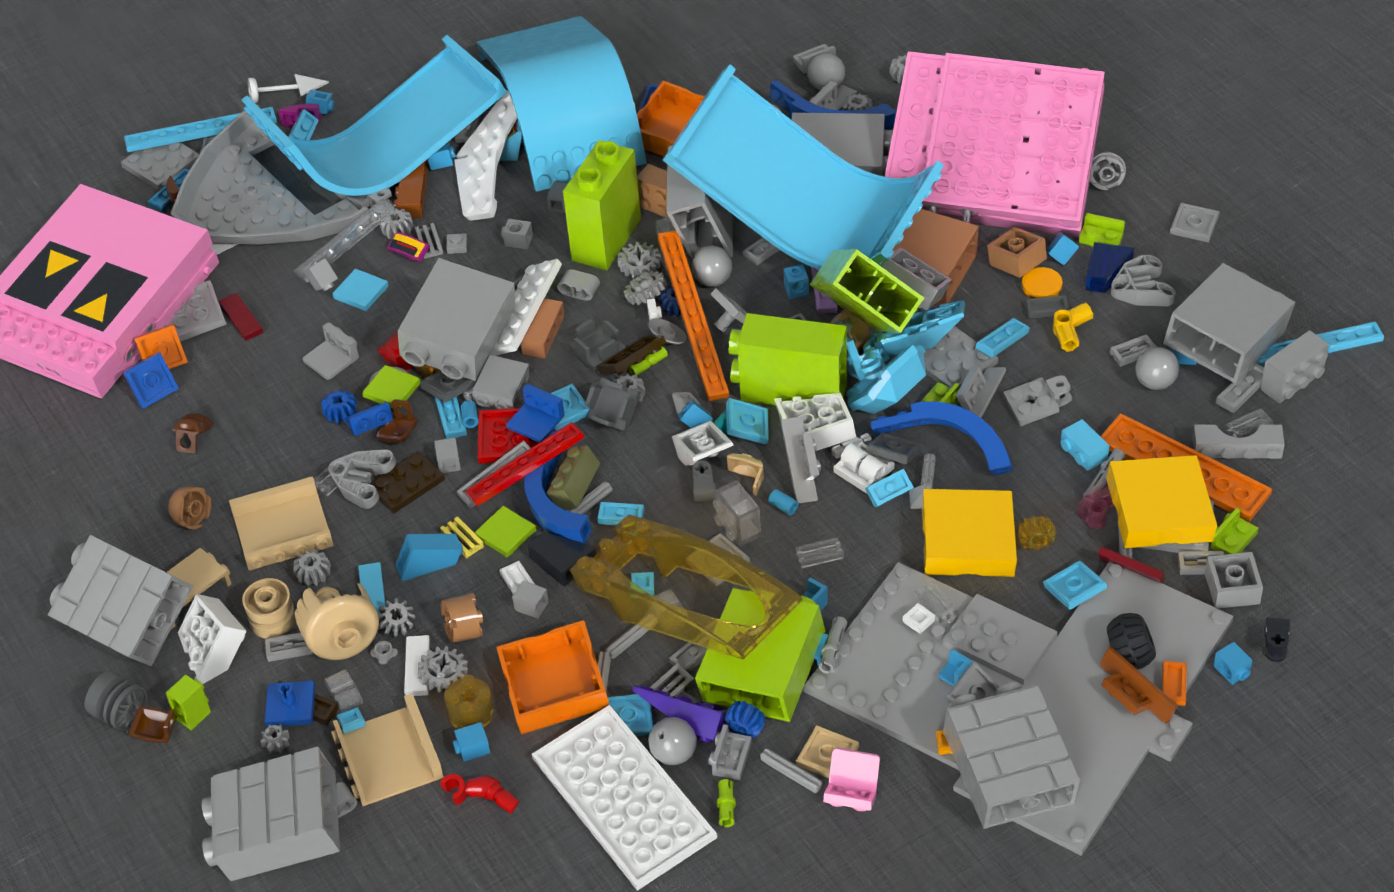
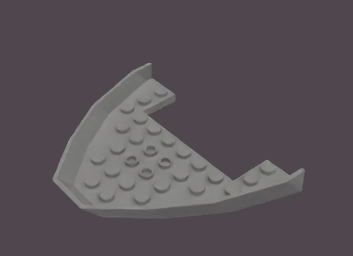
M246 111L241 112L203 148L184 178L171 211V215L174 218L207 229L212 243L272 244L309 241L370 225L368 208L365 206L358 210L347 198L316 215L310 212L253 157L275 144L259 129Z

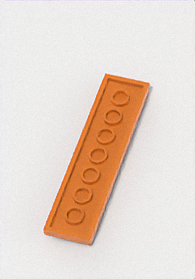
M1121 413L1100 436L1110 445V452L1113 449L1122 450L1125 453V460L1197 455L1209 499L1214 501V505L1230 513L1239 508L1241 510L1240 518L1248 522L1252 520L1272 495V488Z

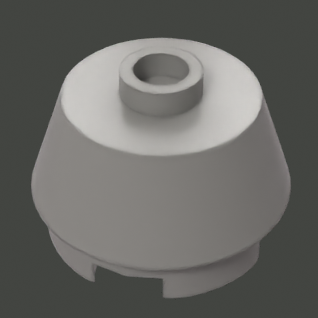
M1108 151L1097 153L1093 157L1090 182L1101 190H1108V188L1122 183L1126 174V165L1123 159Z

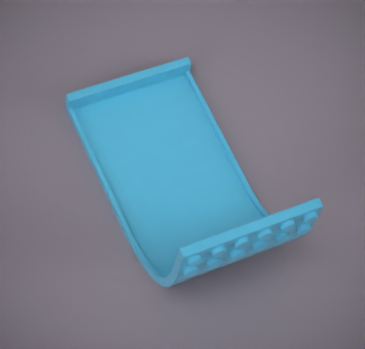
M582 16L476 41L480 59L489 60L501 74L508 88L523 136L536 192L551 188L554 181L569 183L598 140L612 141L619 146L634 149L636 166L647 164L632 94L618 54L610 40Z
M446 35L441 39L446 45L444 50L356 123L341 133L328 138L300 140L289 137L281 131L248 95L242 99V102L246 105L243 109L252 117L259 129L270 138L300 171L303 169L316 183L329 191L342 195L358 196L375 193L401 181L505 95L507 91L496 76Z
M729 64L708 91L663 158V161L776 248L806 265L820 270L833 250L857 249L878 265H881L884 260L888 261L894 254V250H892L894 246L902 241L904 237L902 233L913 223V215L921 210L923 206L921 202L932 192V184L940 179L942 175L940 171L944 165L937 160L920 173L907 178L883 177L857 168L838 157L734 76L733 73L736 69Z

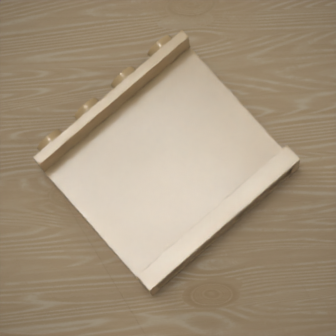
M313 476L229 500L248 570L298 557L299 554L305 555L307 550L311 553L315 549L318 551L334 546Z
M413 693L404 696L405 708L365 721L366 726L346 734L340 729L338 721H333L335 728L334 731H331L335 745L340 743L341 748L338 749L341 762H347L348 766L344 767L348 781L353 779L354 785H351V789L355 799L360 798L362 806L443 778L441 764Z

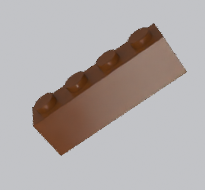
M425 160L409 175L399 181V186H396L397 199L394 200V209H405L412 218H423L429 167L428 160Z

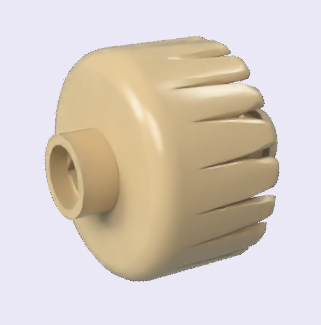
M357 583L362 596L349 594L341 596L332 587H323L317 591L316 595L311 588H307L303 592V599L300 598L298 600L297 609L295 610L296 624L308 648L318 657L327 660L348 659L366 649L375 638L379 627V617L363 585Z

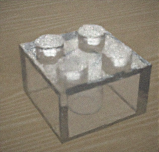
M737 480L714 491L715 500L713 505L716 509L714 518L718 526H722L725 529L730 541H734L740 547L761 536L760 508Z

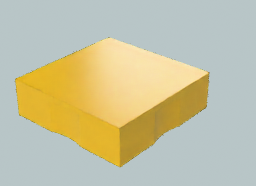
M1197 455L1110 461L1106 479L1112 502L1118 513V525L1124 548L1157 546L1166 543L1213 542L1217 523Z
M923 489L922 527L925 535V575L975 574L981 576L1014 577L1017 554L1012 491Z

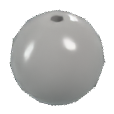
M821 53L809 62L807 77L810 84L817 90H821L830 81L836 82L838 87L844 80L845 67L837 55Z
M714 245L703 247L693 257L691 263L692 274L702 285L708 287L722 285L731 275L732 260L723 248Z
M1153 347L1142 352L1135 366L1138 381L1144 387L1152 390H1163L1171 386L1177 379L1180 369L1177 357L1170 350L1162 347Z
M666 717L659 720L652 727L648 746L651 754L658 762L665 765H680L693 755L697 737L695 730L687 721L679 717Z

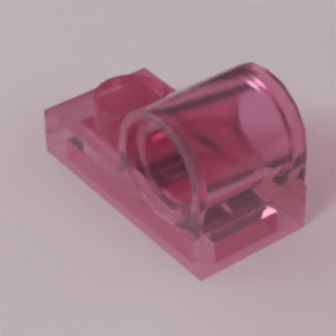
M1106 486L1079 501L1078 516L1090 527L1101 528L1107 522L1108 507L1114 506L1109 487Z

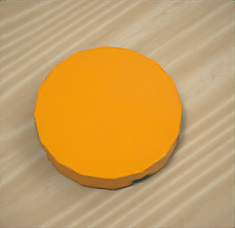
M1046 267L1033 268L1024 274L1022 278V290L1028 297L1058 296L1063 287L1060 274Z

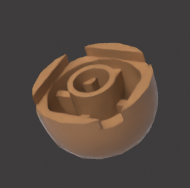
M184 486L177 489L172 494L168 504V513L173 522L187 529L195 530L200 528L202 525L199 523L204 517L208 519L211 511V498L209 495H206V490L195 486Z

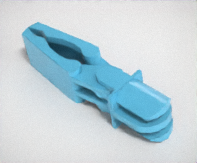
M876 332L870 336L863 346L864 354L859 356L860 365H862L860 369L862 373H866L865 377L868 379L876 378L880 370L886 366L884 362L890 359L881 343L882 332Z

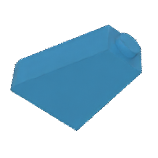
M456 533L407 534L395 564L401 581L456 565L459 556L462 554L463 547Z

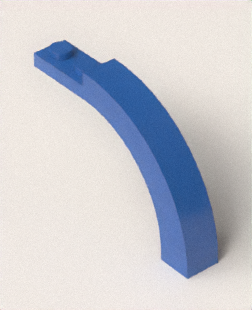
M777 80L770 83L769 98L787 110L791 120L792 113L885 114V130L894 128L897 111L885 103L865 110H833L806 101Z
M918 402L911 404L912 412L901 411L896 416H880L876 420L870 421L875 435H879L881 432L888 433L925 424L953 427L970 436L982 448L987 458L989 470L993 476L1014 471L1011 459L999 436L983 419L965 408L944 402Z
M561 452L525 476V493L536 521L545 531L586 544L592 531L588 516L566 511L556 506L547 497L548 482L562 454Z

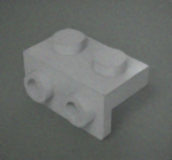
M823 44L793 55V62L805 74L807 73L809 62L816 55L821 53L836 55V48Z
M723 724L721 732H717L715 737L716 749L711 751L709 756V765H712V775L740 781L751 747L752 737L730 733L728 725Z

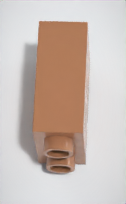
M921 209L917 214L913 215V223L907 230H904L902 241L895 245L892 250L896 251L901 247L951 278L952 280L942 299L936 304L949 303L977 256L979 226Z

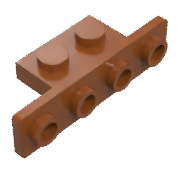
M1112 647L1107 648L1100 666L1111 676L1104 678L1101 685L1134 715L1149 709L1164 723L1170 722L1177 704Z

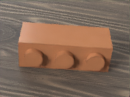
M544 298L519 345L522 349V355L546 359L565 316L562 301Z

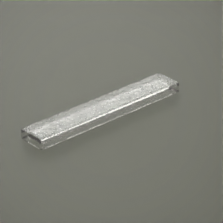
M383 198L293 270L296 276L308 283L309 279L304 273L305 269L326 258L330 265L395 212L394 206Z

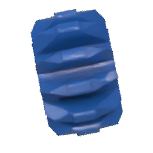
M341 389L338 392L332 391L331 395L326 394L324 400L321 401L323 416L330 423L336 421L339 424L340 421H345V417L357 412L356 399L348 390L345 392Z
M735 701L728 708L725 717L726 725L732 731L741 735L751 736L752 738H755L763 730L766 719L764 717L765 714L759 711L758 707H754L745 701Z

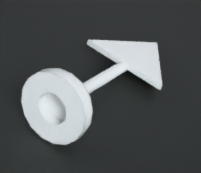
M294 74L297 84L258 88L256 79L248 78L249 98L254 103H257L259 100L258 92L299 89L300 96L309 93L310 90H316L328 84L329 81Z

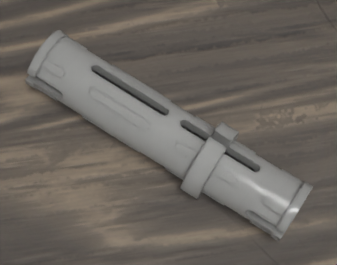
M1113 449L1109 458L1101 464L1100 471L1083 494V498L1087 502H1096V499L1107 484L1106 476L1110 461H1122L1125 458V453L1122 450Z
M840 616L837 619L836 617L833 619L827 643L821 651L822 659L819 669L824 673L833 671L835 661L840 655L839 647L847 626L846 619Z

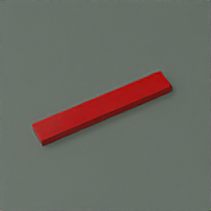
M571 422L465 491L467 496L477 507L585 438L583 432Z

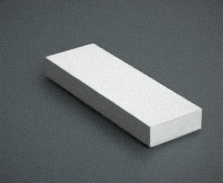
M429 635L409 636L406 638L405 696L412 693L413 696L428 695L429 683L423 685L422 678L418 677V662H421V656H427V650H430Z

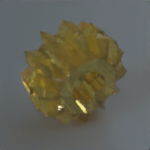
M1042 514L1038 517L1032 515L1031 519L1024 518V523L1019 524L1018 538L1024 549L1030 548L1031 551L1039 549L1041 551L1043 547L1049 548L1050 543L1055 542L1056 529L1049 517L1044 518Z

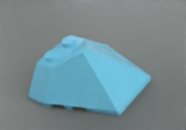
M964 300L940 304L939 308L926 311L922 309V311L913 314L901 333H883L881 335V343L886 353L890 357H896L912 345H921L924 349L933 348L964 317Z

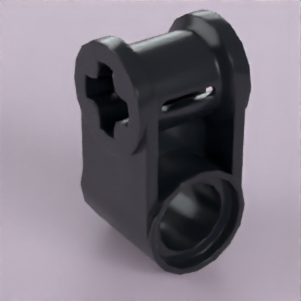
M1266 617L1265 654L1271 661L1280 662L1286 658L1290 619Z

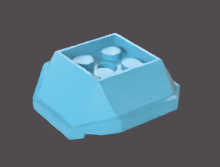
M912 345L885 364L886 366L880 370L876 378H865L854 384L846 392L848 406L853 412L861 410L876 414L897 403L926 376L925 349L921 345Z

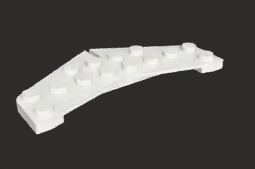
M508 90L497 101L457 153L456 158L458 159L454 160L462 212L470 221L494 217L497 209V201L494 199L497 165L507 136L517 120L515 108Z

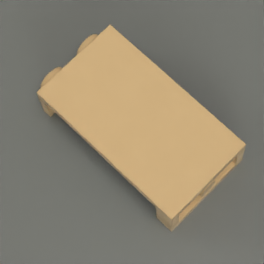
M201 548L167 571V573L193 585L183 607L192 601L196 594L200 595L219 580L228 587L231 585L229 569L224 564L220 565L210 552L206 553Z

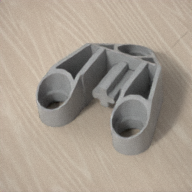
M1141 255L1124 263L1111 284L1112 297L1141 306H1170L1175 301L1176 292L1166 283L1151 281V279L1159 277L1162 273V262L1152 255Z
M390 450L357 451L334 460L330 463L328 470L345 499L361 508L369 509L379 500L376 488L370 484L371 476L390 472L396 465V459ZM344 468L341 473H334L335 469Z

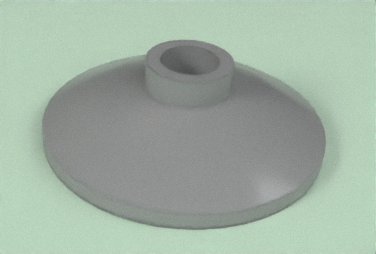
M655 318L651 319L648 323V327L654 335L664 336L667 342L665 344H683L687 339L686 334L681 328L667 320Z

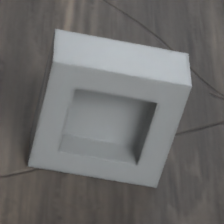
M467 233L447 235V254L467 253Z

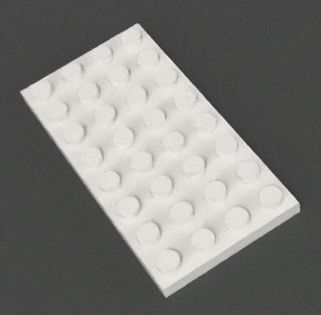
M610 705L532 753V758L637 891L717 838V833Z

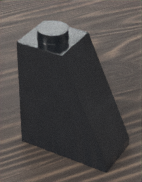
M547 532L534 537L527 544L529 558L562 586H566L597 562L596 550L592 545Z

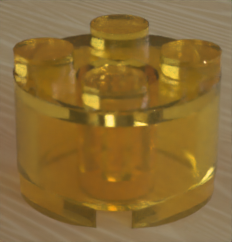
M465 675L462 679L452 683L445 691L444 697L449 721L455 728L461 729L479 722L485 727L492 720L494 706L491 691L484 681L474 678L472 675Z

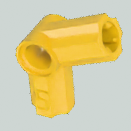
M1082 303L1070 310H1058L1054 314L1053 333L1057 336L1061 349L1066 350V352L1074 351L1075 348L1079 347L1075 327L1093 319V312L1087 303Z

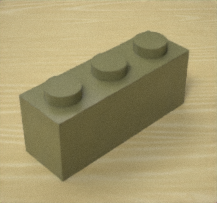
M587 445L573 447L567 452V456L559 467V471L547 492L554 504L564 510L578 508L600 465V462Z

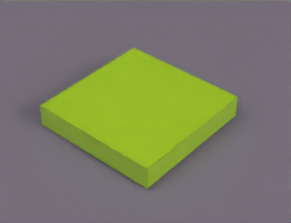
M385 365L362 393L364 398L380 404L387 402L389 407L393 408L392 401L394 399L407 401L421 382L420 378Z
M502 506L475 534L483 543L508 558L536 531V525Z

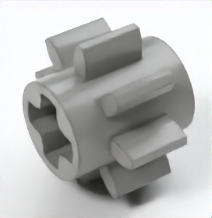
M281 724L278 726L269 725L265 731L261 732L263 737L260 741L263 748L267 747L269 754L272 752L282 753L285 747L289 746L288 730L283 731Z

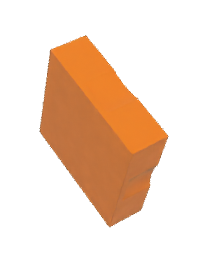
M662 81L650 96L648 103L637 113L644 150L665 157L668 152V146L673 145L705 96Z
M584 620L553 629L540 636L527 637L496 647L521 735L602 710L610 705Z

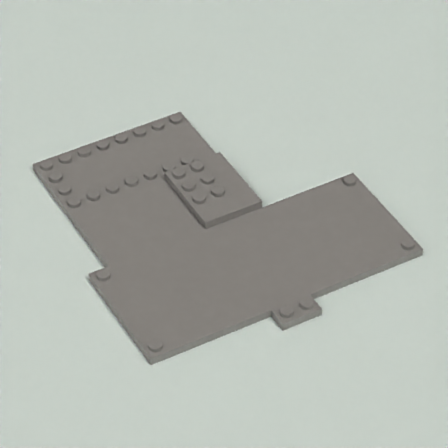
M898 562L845 631L839 647L840 655L835 661L833 671L824 673L818 667L804 685V692L959 770L953 754H938L936 731L943 730L946 709L949 708L952 702L946 695L953 686L938 677L939 672L948 663L949 652L954 649L973 662H976L999 687L1011 682L1020 683L1022 688L1037 684L1066 747L1069 758L1078 774L1080 783L1074 804L1014 820V822L1082 856L1148 752L1171 762L1193 725L1192 722L1173 714L1170 722L1164 723L1149 709L1134 715L1101 685L1104 678L1111 676L1100 666L1107 648L1111 647L1107 635L1108 624L1120 614L1135 613L1141 615L1152 636L1156 657L1149 665L1137 670L1162 691L1163 661L1187 663V693L1232 624L1234 616L1167 585L1109 562L1099 576L1106 582L1107 589L1079 604L1057 636V631L979 594H976L973 598ZM917 603L935 615V621L921 634L903 622V616ZM960 775L953 786V791L971 799Z

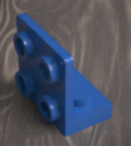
M526 384L523 388L525 403L507 423V429L540 443L545 440L565 416L563 400L560 397Z

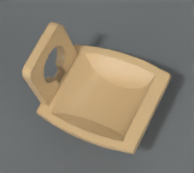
M731 453L727 455L729 471L755 478L753 495L757 496L762 480H764L761 460H757L753 456L744 453Z

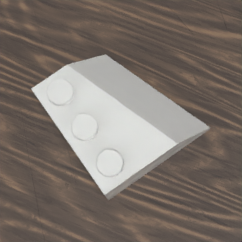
M841 393L814 395L811 399H801V396L793 397V400L782 401V398L774 399L780 420L802 416L805 433H811L812 439H815L816 451L856 438L853 419Z
M199 594L195 595L178 634L184 652L189 653L191 659L189 662L190 670H194L195 678L204 684L229 669L241 642L244 640L246 630L219 599Z

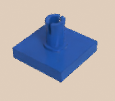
M160 352L122 372L140 407L143 409L179 389Z
M314 681L268 684L265 713L266 727H269V725L278 726L280 724L282 726L313 724Z

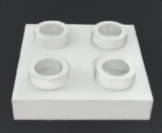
M863 442L857 446L851 443L843 450L841 460L834 466V473L867 494L865 488L887 476L894 469L895 463L889 459L867 453V445Z

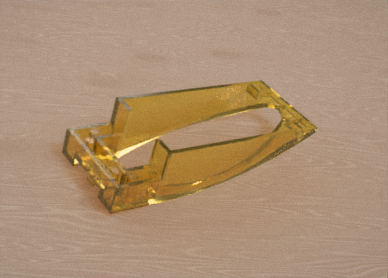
M632 515L624 517L614 528L617 533L616 537L612 540L603 538L599 542L601 551L593 558L584 556L570 569L579 589L608 598L620 620L743 660L802 601V597L798 593L737 555L685 531ZM637 553L652 556L662 577H667L679 567L752 589L764 605L765 617L762 622L756 625H741L699 614L649 594L629 580L620 570Z

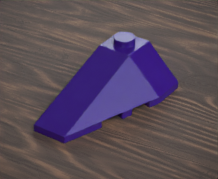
M642 685L633 686V692L668 717H679L687 721L695 730V734L699 735V740L712 742V740H715L717 732H721L723 724L726 725L725 717L728 708L704 701L703 703L696 702V704H693L689 697L674 695L673 698L670 697V693Z

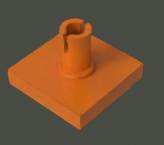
M174 324L134 337L142 361L160 352L169 369L188 363Z

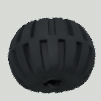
M1135 613L1120 614L1108 624L1107 635L1110 646L1136 669L1144 668L1155 659L1156 650L1149 628L1141 615Z

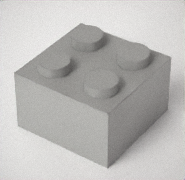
M1253 552L1207 556L1205 576L1215 608L1260 604L1263 585Z

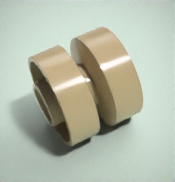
M273 578L261 579L251 584L245 590L242 602L250 628L255 635L265 639L285 635L293 628L296 622L295 609L289 589L284 582Z

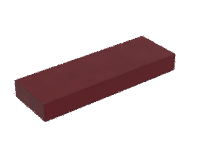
M237 293L219 300L220 307L245 341L263 333L262 327Z
M1101 547L1098 552L1100 561L1107 564L1109 562L1118 564L1125 569L1162 584L1165 581L1163 572L1105 547Z

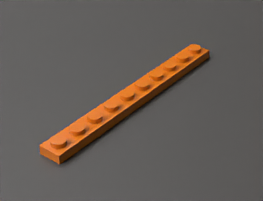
M676 230L658 233V241L708 401L728 398V387L680 237Z

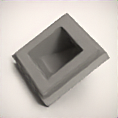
M676 392L672 394L678 415L691 399L700 405L690 392Z
M931 482L909 490L911 509H922L923 489H932Z

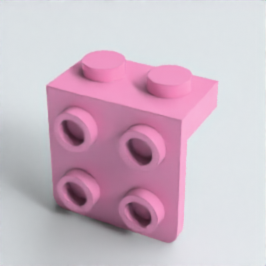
M835 748L832 752L829 784L824 793L823 802L830 803L835 807L848 806L853 807L857 811H871L876 799L880 766L879 755Z

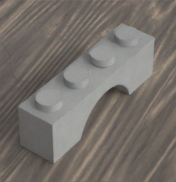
M1194 425L1192 436L1193 449L1210 458H1282L1285 445L1282 425H1260L1254 434L1242 438L1226 435L1217 425Z

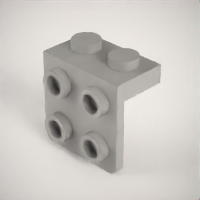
M328 322L322 326L326 341L303 357V362L327 380L332 379L359 358L356 340L352 336H347L339 327H335Z

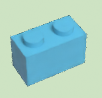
M1083 419L1062 430L1060 442L1062 448L1069 452L1075 458V461L1087 471L1108 459L1110 445Z

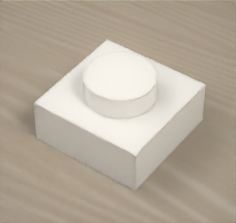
M648 299L649 321L655 318H662L660 306L656 307L655 299Z
M919 603L903 616V622L919 634L935 621V615Z

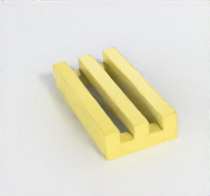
M458 516L454 518L453 523L451 521L448 522L447 527H440L441 534H452L450 531H453L470 548L468 550L462 544V555L465 558H468L484 547L483 541ZM459 529H461L476 545H474Z

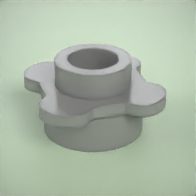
M388 641L378 642L374 649L371 650V656L376 657L381 665L387 664L392 657L398 655L397 649H393Z

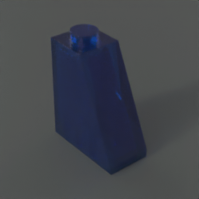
M1094 242L1085 290L1106 293L1111 288L1112 281L1124 263L1133 259L1134 248Z

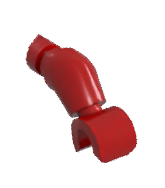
M449 774L443 777L440 783L444 791L449 792L453 788H459L456 793L452 794L455 806L464 802L468 794L469 797H482L486 800L496 801V804L509 814H512L519 804V800L508 790H504L500 785V781L492 776L483 775L471 778L465 783L461 776Z

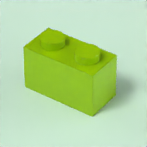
M185 674L166 692L171 708L175 710V715L178 716L176 720L192 731L211 711L208 705L209 700L203 690V684L195 678L193 680Z

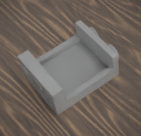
M489 355L473 388V402L481 407L492 409L514 408V401L522 383H527L529 380V364Z

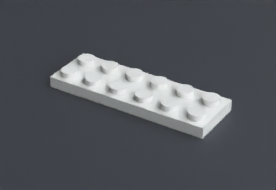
M558 259L547 260L526 268L525 274L515 291V309L490 355L497 356L517 351L562 265Z

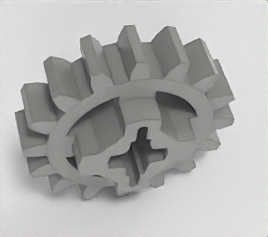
M636 242L635 246L628 244V249L623 247L622 252L618 253V267H620V271H625V276L631 274L633 279L645 272L653 271L655 273L657 271L656 268H660L661 255L658 249H654L653 244L647 246V242H644L643 245Z
M653 271L642 273L641 276H637L636 279L630 281V285L625 287L626 290L623 291L628 303L631 302L632 305L635 303L640 305L641 302L647 303L648 299H654V297L661 294L660 291L665 290L664 286L667 285L666 279L662 272L659 273V271L655 273Z
M445 646L444 650L436 647V652L427 650V656L422 655L421 662H418V677L422 678L423 685L429 683V690L437 687L438 692H441L442 688L450 692V687L452 686L458 689V682L464 683L465 677L468 674L467 660H464V655H457V649H453L451 652L448 651V646Z

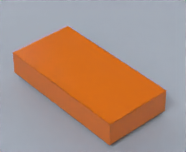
M1163 661L1162 692L1177 705L1185 706L1187 663Z

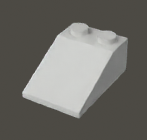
M712 421L672 436L678 458L685 466L694 465V463L706 457H714L719 452L733 446L732 441Z

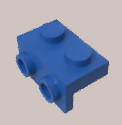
M384 402L347 416L345 421L354 436L393 421L389 404Z

